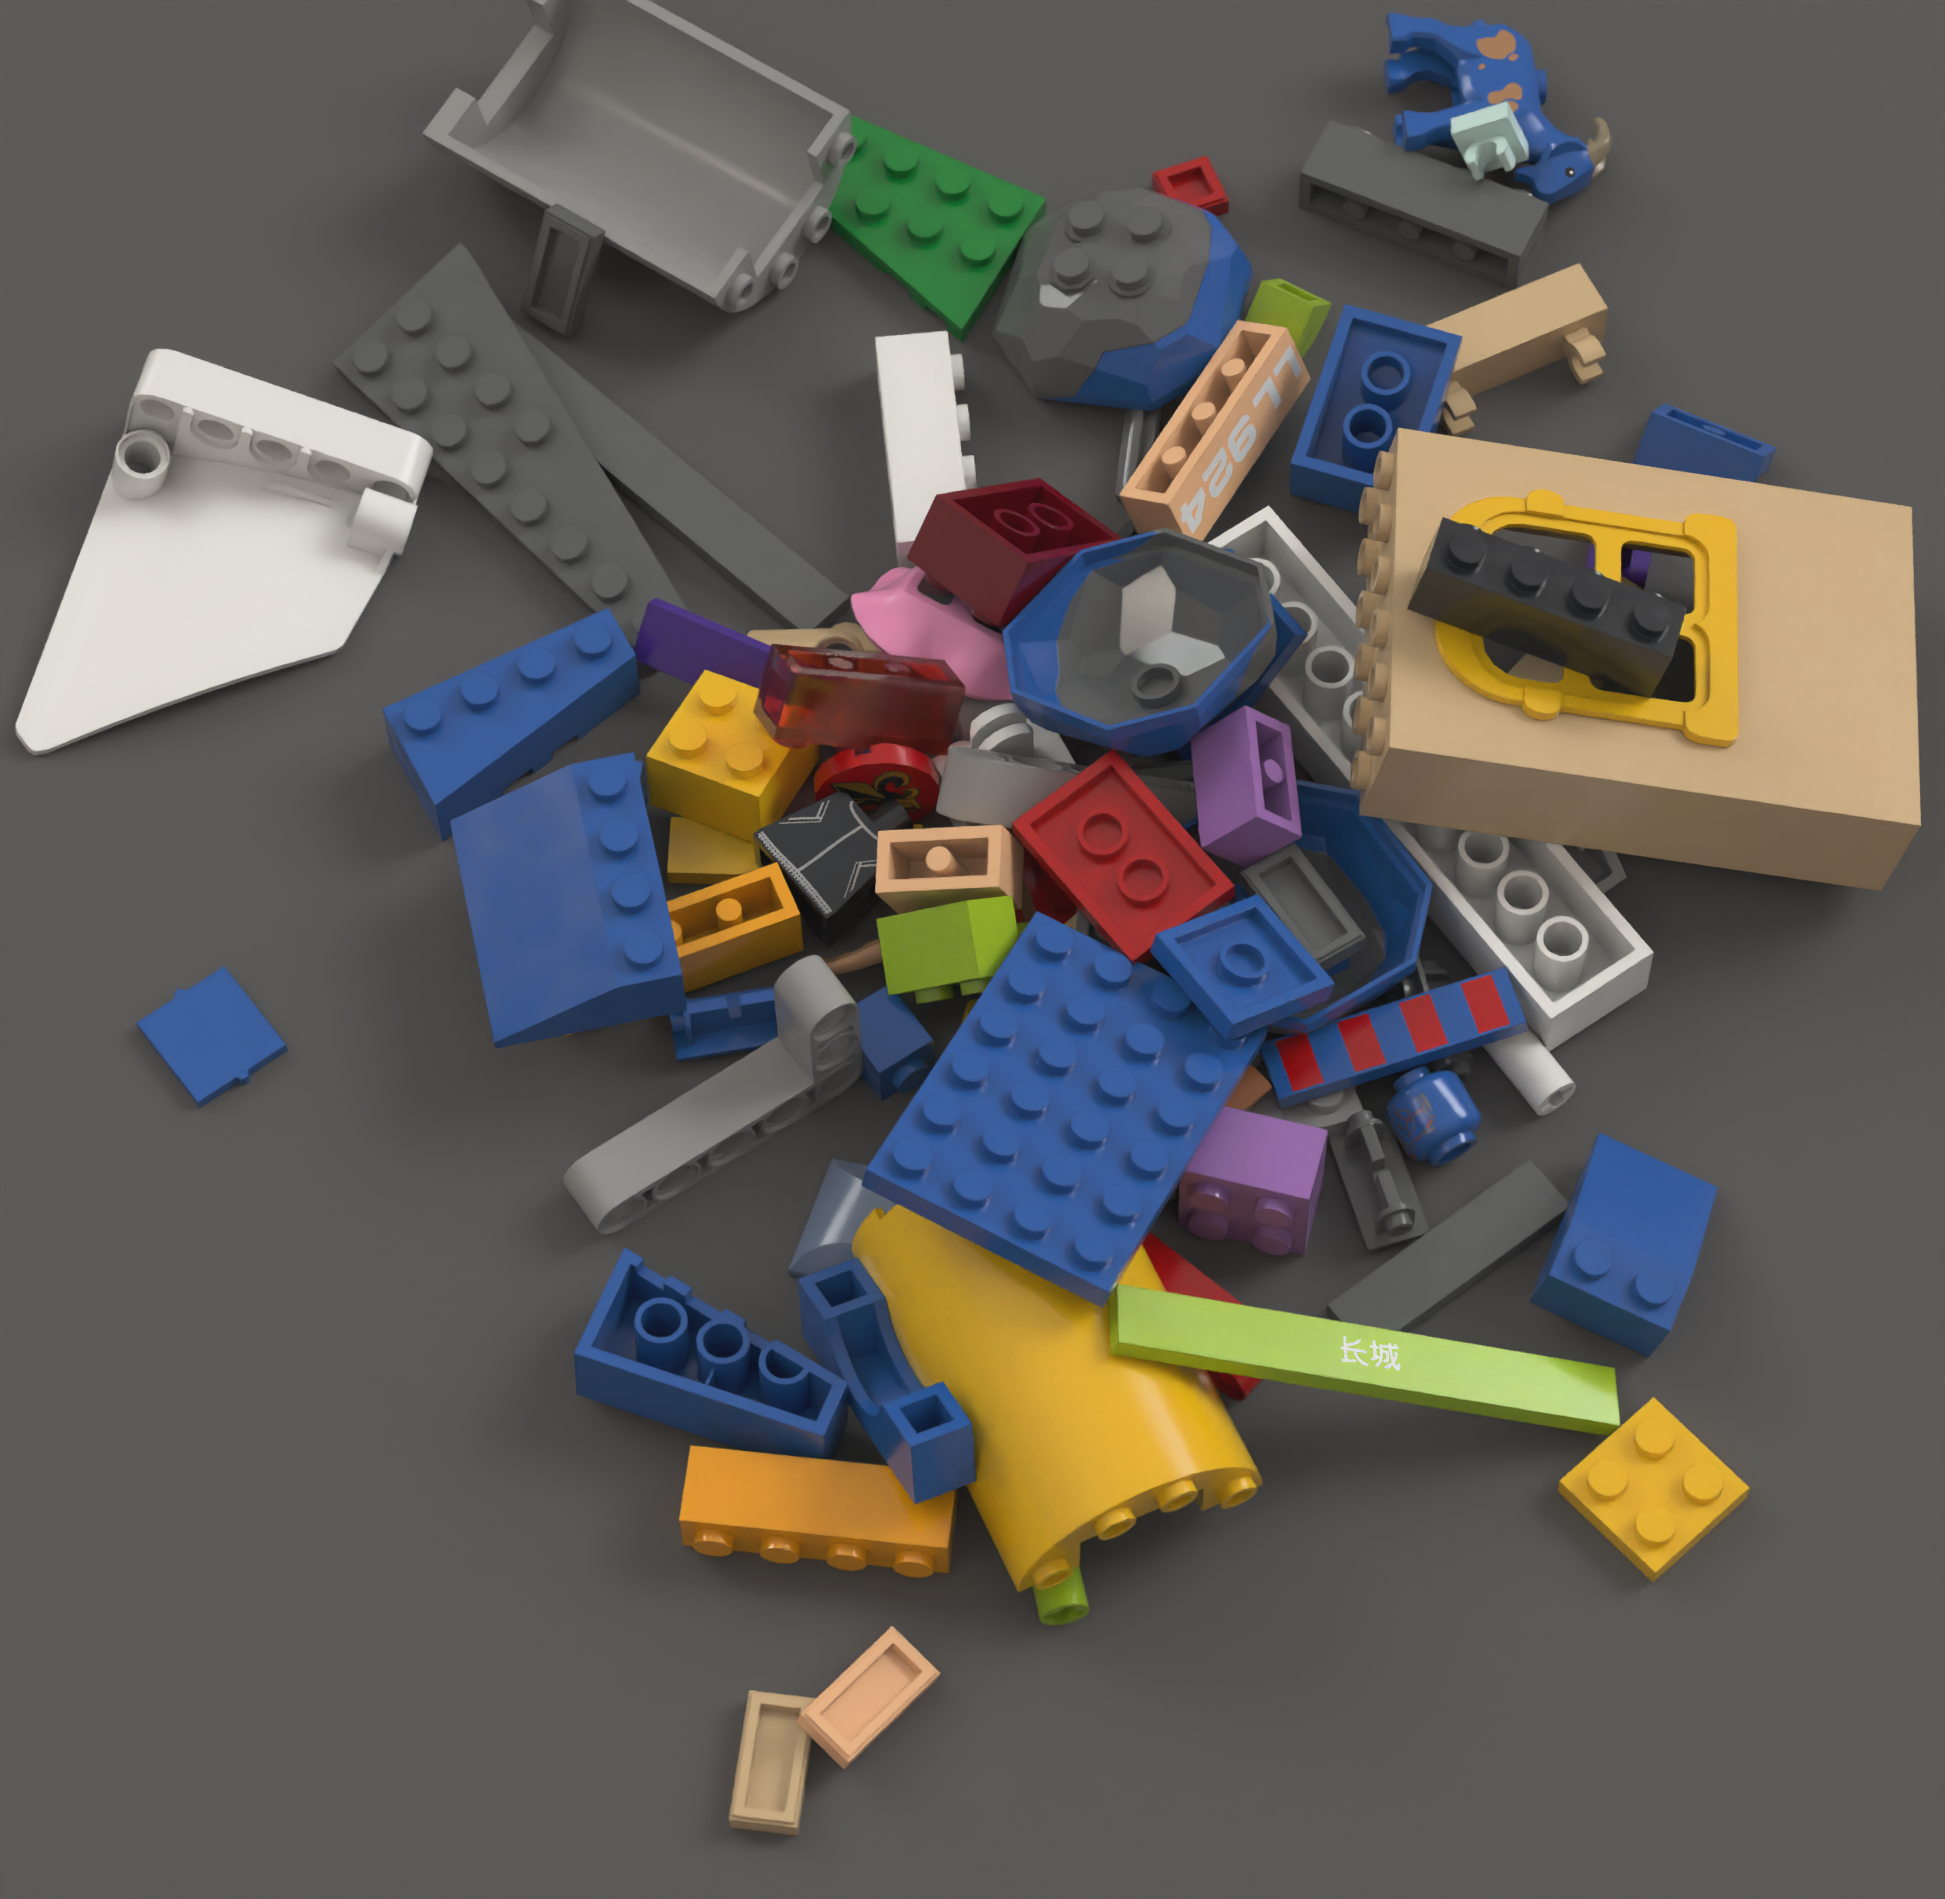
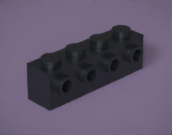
M1443 517L1423 558L1407 609L1641 696L1651 698L1673 658L1687 607L1667 600L1656 592L1642 591L1607 578L1596 570L1577 567L1547 556L1534 547L1520 546L1485 533L1474 525L1458 523Z

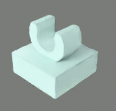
M1507 101L1451 118V135L1475 180L1483 179L1484 173L1504 167L1505 171H1510L1516 163L1529 160L1528 142Z

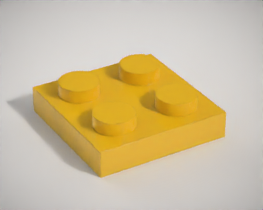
M1653 1397L1559 1481L1557 1491L1649 1580L1654 1582L1747 1498L1749 1487Z

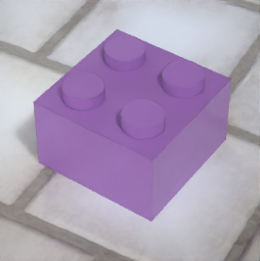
M1225 1106L1179 1182L1178 1226L1188 1228L1194 1235L1208 1240H1222L1227 1237L1252 1243L1258 1250L1271 1255H1286L1291 1252L1305 1256L1323 1187L1328 1130Z

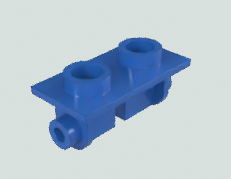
M774 986L687 1000L686 997L687 1011L669 1014L677 1062L756 1050L778 1037Z

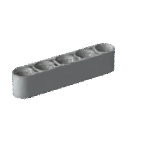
M948 747L936 812L957 820L986 825L1002 824L1006 828H1012V822L1089 766L969 747ZM1136 774L1181 825L1198 816L1194 782Z

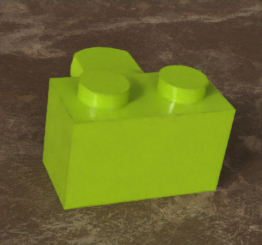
M1012 895L966 900L876 919L888 996L915 992L916 1004H923L955 998L953 986L960 985L962 996L983 993L1029 924V922L1016 923Z

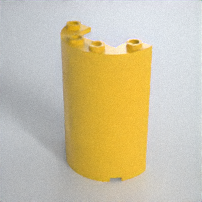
M898 1204L886 1214L882 1208H874L858 1228L851 1250L855 1258L858 1257L885 1296L896 1337L912 1371L925 1388L943 1381L972 1423L976 1481L966 1486L1018 1592L1034 1585L1038 1590H1045L1064 1582L1073 1574V1568L1080 1565L1081 1542L1097 1535L1100 1540L1117 1537L1135 1525V1518L1160 1508L1163 1513L1172 1512L1188 1505L1194 1499H1196L1201 1511L1220 1504L1221 1508L1228 1509L1249 1500L1257 1493V1487L1263 1485L1262 1478L1207 1370L1111 1354L1109 1299L1104 1307L1101 1308ZM1141 1244L1118 1284L1166 1292Z

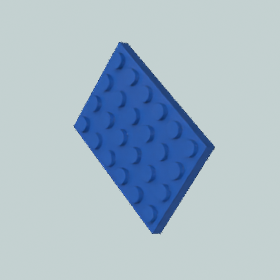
M1037 911L865 1171L861 1186L1103 1308L1262 1047L1269 1026H1264L1226 1042L1173 978L1141 962L1132 965L1122 953Z

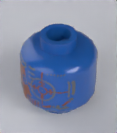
M1421 1066L1409 1071L1394 1082L1393 1087L1397 1093L1388 1102L1385 1108V1117L1404 1151L1411 1159L1418 1162L1429 1160L1433 1167H1437L1460 1157L1477 1143L1478 1140L1474 1134L1480 1127L1481 1113L1461 1079L1454 1072L1445 1070L1430 1073L1427 1066Z

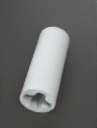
M1528 1025L1527 1032L1483 1045L1484 1049L1537 1115L1543 1116L1551 1113L1563 1105L1574 1093L1576 1084Z

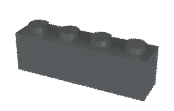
M1331 119L1300 172L1298 207L1512 290L1517 289L1545 237L1548 202L1537 199L1534 195L1522 189H1511L1485 178L1475 180L1470 169L1456 168L1427 157L1420 150L1404 151V147L1375 137L1363 128L1357 126L1349 127Z

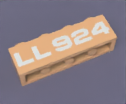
M1241 320L1236 321L1119 494L1138 535L1168 528L1192 538L1204 540L1311 379L1288 328Z

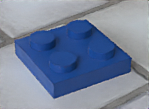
M1258 894L1157 933L1150 950L1226 1042L1328 1001L1335 982Z

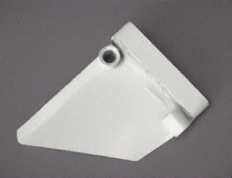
M169 349L152 350L147 356L132 396L124 433L116 446L110 475L15 724V732L18 739L29 753L35 756L47 754L170 705L257 676L333 655L340 651L394 557H401L417 512L418 505H416L433 456L432 446L421 436L201 359ZM133 463L145 464L152 469V472L145 474L136 473L128 465Z

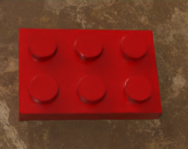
M1114 749L1110 750L1012 822L1013 834L1109 945L1114 950L1122 953L1132 965L1138 962L1144 964L1154 957L1150 950L1157 933L1216 911L1235 896L1234 884Z

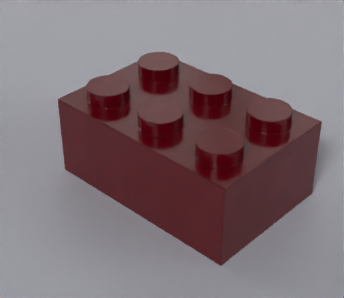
M1034 478L936 494L906 558L925 572V579L931 585L940 590L952 592L971 606L970 612L977 619L986 624L1000 627L1010 624L1079 550L1123 538L1044 480Z

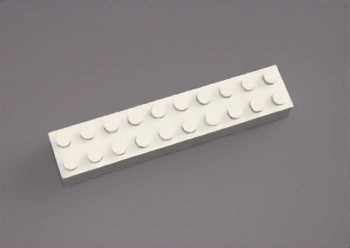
M1268 505L1208 542L1222 549H1232L1238 555L1263 563L1269 591L1308 634L1254 704L1253 708L1290 726L1293 756L1316 783L1360 791V789L1351 788L1350 778L1354 755L1357 750L1361 751L1362 735L1353 734L1352 720L1356 700L1359 696L1363 697V682L1354 680V664L1358 646L1360 643H1364L1365 629L1356 628L1357 607ZM1382 818L1433 884L1427 915L1478 975L1506 967L1527 1025L1549 1052L1647 988L1654 952L1561 844Z

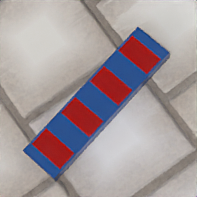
M1506 967L1337 1019L1306 1034H1289L1264 1042L1259 1053L1270 1084L1273 1086L1272 1089L1279 1109H1283L1527 1032V1021Z

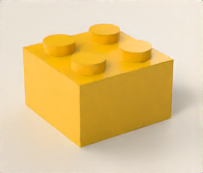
M704 670L646 755L651 805L754 843L753 834L759 829L780 820L820 759L817 710L717 673Z

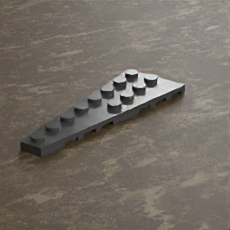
M461 242L332 363L338 373L395 427L412 432L429 442L433 448L431 461L593 614L609 608L633 650L649 601L659 598L689 611L476 261ZM650 667L656 674L659 672V670Z

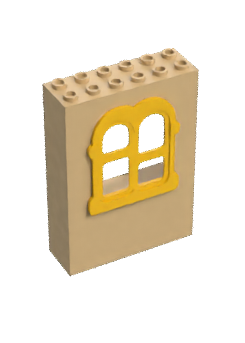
M1397 429L1389 451H1380L1378 453L1373 476L1374 487L1364 488L1359 506V523L1368 525V539L1363 538L1357 561L1358 576L1366 577V591L1362 590L1359 595L1355 618L1356 628L1365 629L1364 643H1360L1358 646L1354 664V680L1363 682V697L1359 696L1356 700L1352 720L1353 734L1362 735L1361 751L1357 750L1354 755L1350 778L1351 788L1360 789L1359 815L1877 891L1883 889L1921 826L1912 507L1410 429ZM1442 518L1474 525L1491 535L1500 530H1508L1593 543L1595 548V570L1602 573L1605 577L1621 582V548L1692 558L1694 610L1689 614H1685L1678 638L1688 641L1694 650V699L1683 703L1603 691L1591 684L1589 676L1563 667L1562 680L1557 683L1523 679L1506 674L1495 666L1486 654L1483 637L1408 610L1407 607L1423 558Z

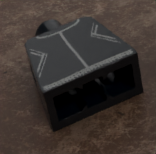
M836 792L756 831L753 834L755 860L759 868L778 863L800 915L825 944L830 947L881 899L875 893L878 831L913 829L914 826L905 808L894 798H890L866 815L848 793Z

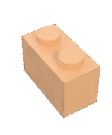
M1002 824L878 831L875 893L898 914L966 900L1012 895L1014 909H1022L1024 847Z

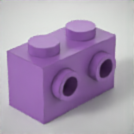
M1245 705L1199 732L1190 740L1199 822L1198 832L1203 850L1248 868L1302 837L1289 725Z

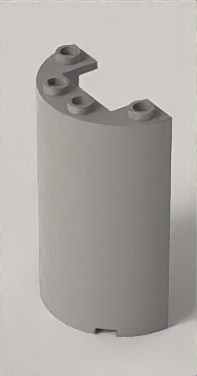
M526 0L535 25L480 100L477 102L476 98L455 88L422 133L430 145L546 210L558 203L604 229L606 232L603 243L718 308L731 313L740 312L755 305L775 287L783 290L790 284L797 272L799 258L810 242H819L830 226L832 213L828 209L839 186L844 168L852 159L857 147V138L851 135L852 120L850 110L650 0Z

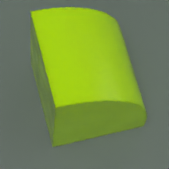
M1280 278L1261 281L1245 321L1288 328L1301 358H1303L1318 335L1332 303Z

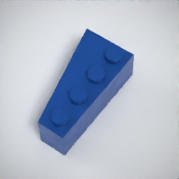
M606 608L383 708L382 711L390 747L441 841L444 842L453 835L450 820L504 796L503 790L529 770L534 774L552 761V753L574 737L579 740L639 695L641 691L636 654L610 609Z
M624 1247L574 1351L576 1394L745 1451L831 1460L848 1423V1382L776 1339L770 1342L747 1328V1321L726 1308L723 1312L718 1311L693 1296V1289L672 1275L665 1279L645 1267L642 1257Z

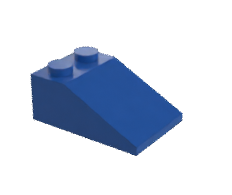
M1345 304L1290 463V494L1359 514V506L1364 488L1374 487L1373 476L1378 453L1380 451H1389L1397 429L1403 428L1429 433L1437 432L1461 347L1462 336Z
M1599 1132L1529 1302L1649 1358L1673 1327L1694 1273L1718 1187Z

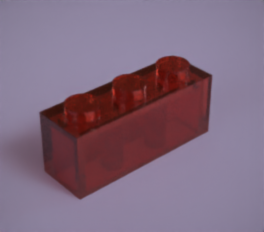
M771 644L753 713L776 743L788 748L803 749L808 744L830 745L840 751L854 748V754H861L866 749H870V745L889 743L908 746L923 754L947 756L948 747H950L967 688L945 660Z

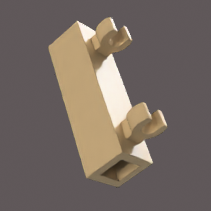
M1580 263L1427 325V327L1462 336L1461 347L1441 414V421L1450 436L1458 437L1474 430L1475 425L1469 415L1476 413L1477 408L1471 396L1567 357L1570 369L1581 385L1603 377V371L1597 362L1606 359L1605 351L1600 343L1604 339L1608 307Z

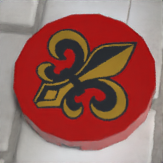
M889 743L870 745L871 753L857 756L854 754V748L840 751L822 763L814 775L816 802L836 792H846L867 815L890 798H894L905 808L913 823L934 809L940 791L938 773L935 772L934 762L927 755L908 746Z

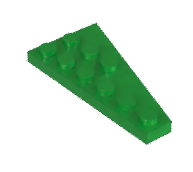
M851 115V135L857 138V147L852 159L844 168L839 186L828 209L832 213L829 227L882 274L890 273L910 291V298L925 311L930 308L948 324V331L963 343L1013 265L1024 235L1032 225L1041 220L1045 215L1046 198Z

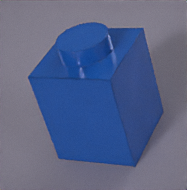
M886 985L857 1003L860 1012L863 1055L861 1076L881 1102L898 1091L901 1094L913 1091L925 1081L935 1066L933 1039L898 994L888 996Z

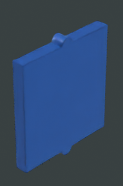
M225 966L186 991L184 989H177L174 992V999L136 1023L140 1032L199 1108L237 1083L241 1085L248 1084L251 1074L288 1051L284 1041Z

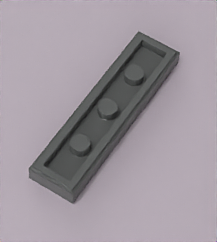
M1529 1159L1328 1303L1326 1315L1335 1321L1408 1333L1560 1223L1569 1202Z

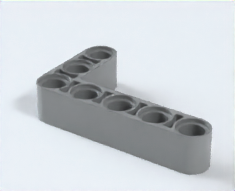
M807 956L795 962L776 981L773 991L778 1037L585 1154L567 1170L562 1183L600 1235L614 1234L636 1222L838 1097L858 1080L863 1070L859 1007L821 956Z

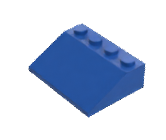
M634 752L570 764L450 820L495 1049L687 1011L683 974Z

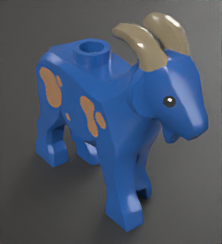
M1396 13L1387 14L1385 24L1389 31V54L1400 53L1399 59H1386L1384 61L1383 74L1386 94L1401 92L1415 81H1431L1451 88L1453 104L1452 107L1434 113L1403 110L1402 115H1395L1392 127L1394 144L1404 147V151L1421 150L1428 145L1459 151L1451 135V118L1507 101L1528 142L1529 160L1519 163L1532 165L1515 170L1514 180L1527 184L1537 199L1548 202L1549 205L1563 198L1579 193L1603 173L1606 155L1609 153L1612 143V135L1607 123L1600 117L1594 118L1592 121L1594 140L1588 139L1587 144H1585L1579 138L1571 137L1557 130L1542 114L1540 106L1545 104L1547 96L1546 72L1544 69H1535L1531 44L1516 30L1505 24L1487 25L1485 20H1476L1470 26L1462 27L1450 26L1434 18L1410 17ZM1411 47H1416V48H1417V49H1414V50L1407 51V50H1408L1409 48H1411Z

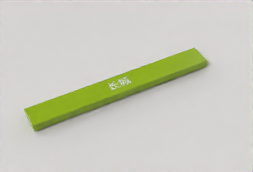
M1117 1284L1109 1297L1110 1351L1114 1355L1610 1436L1620 1426L1615 1368L1122 1284Z

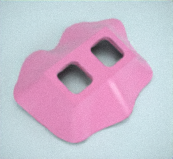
M918 566L912 569L907 567L891 569L882 575L869 591L852 595L851 606L855 618L863 628L867 638L886 656L933 682L946 686L966 697L990 702L1014 701L1010 692L1003 633H997L976 622L973 618L974 615L970 612L971 606L954 593L940 590L931 585L925 579V572ZM919 591L928 595H954L955 597L951 604L943 605L921 594ZM1009 624L1000 626L998 628L1001 631H1003Z

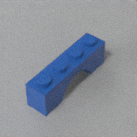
M858 1257L797 1279L803 1338L824 1368L848 1382L849 1407L913 1503L923 1502L975 1482L976 1473L971 1421L943 1381L926 1388L920 1383L900 1347L891 1322L886 1298Z

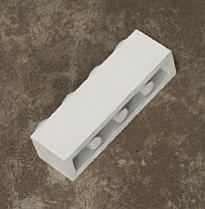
M948 331L875 337L877 378L898 567L912 569L916 566L906 557L936 494L977 488L974 456H962L960 441H971L968 405H956L955 391L965 390L962 354L950 355Z

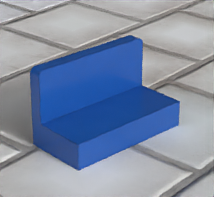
M1664 403L1651 412L1632 464L1757 483L1758 478L1769 470L1777 447Z

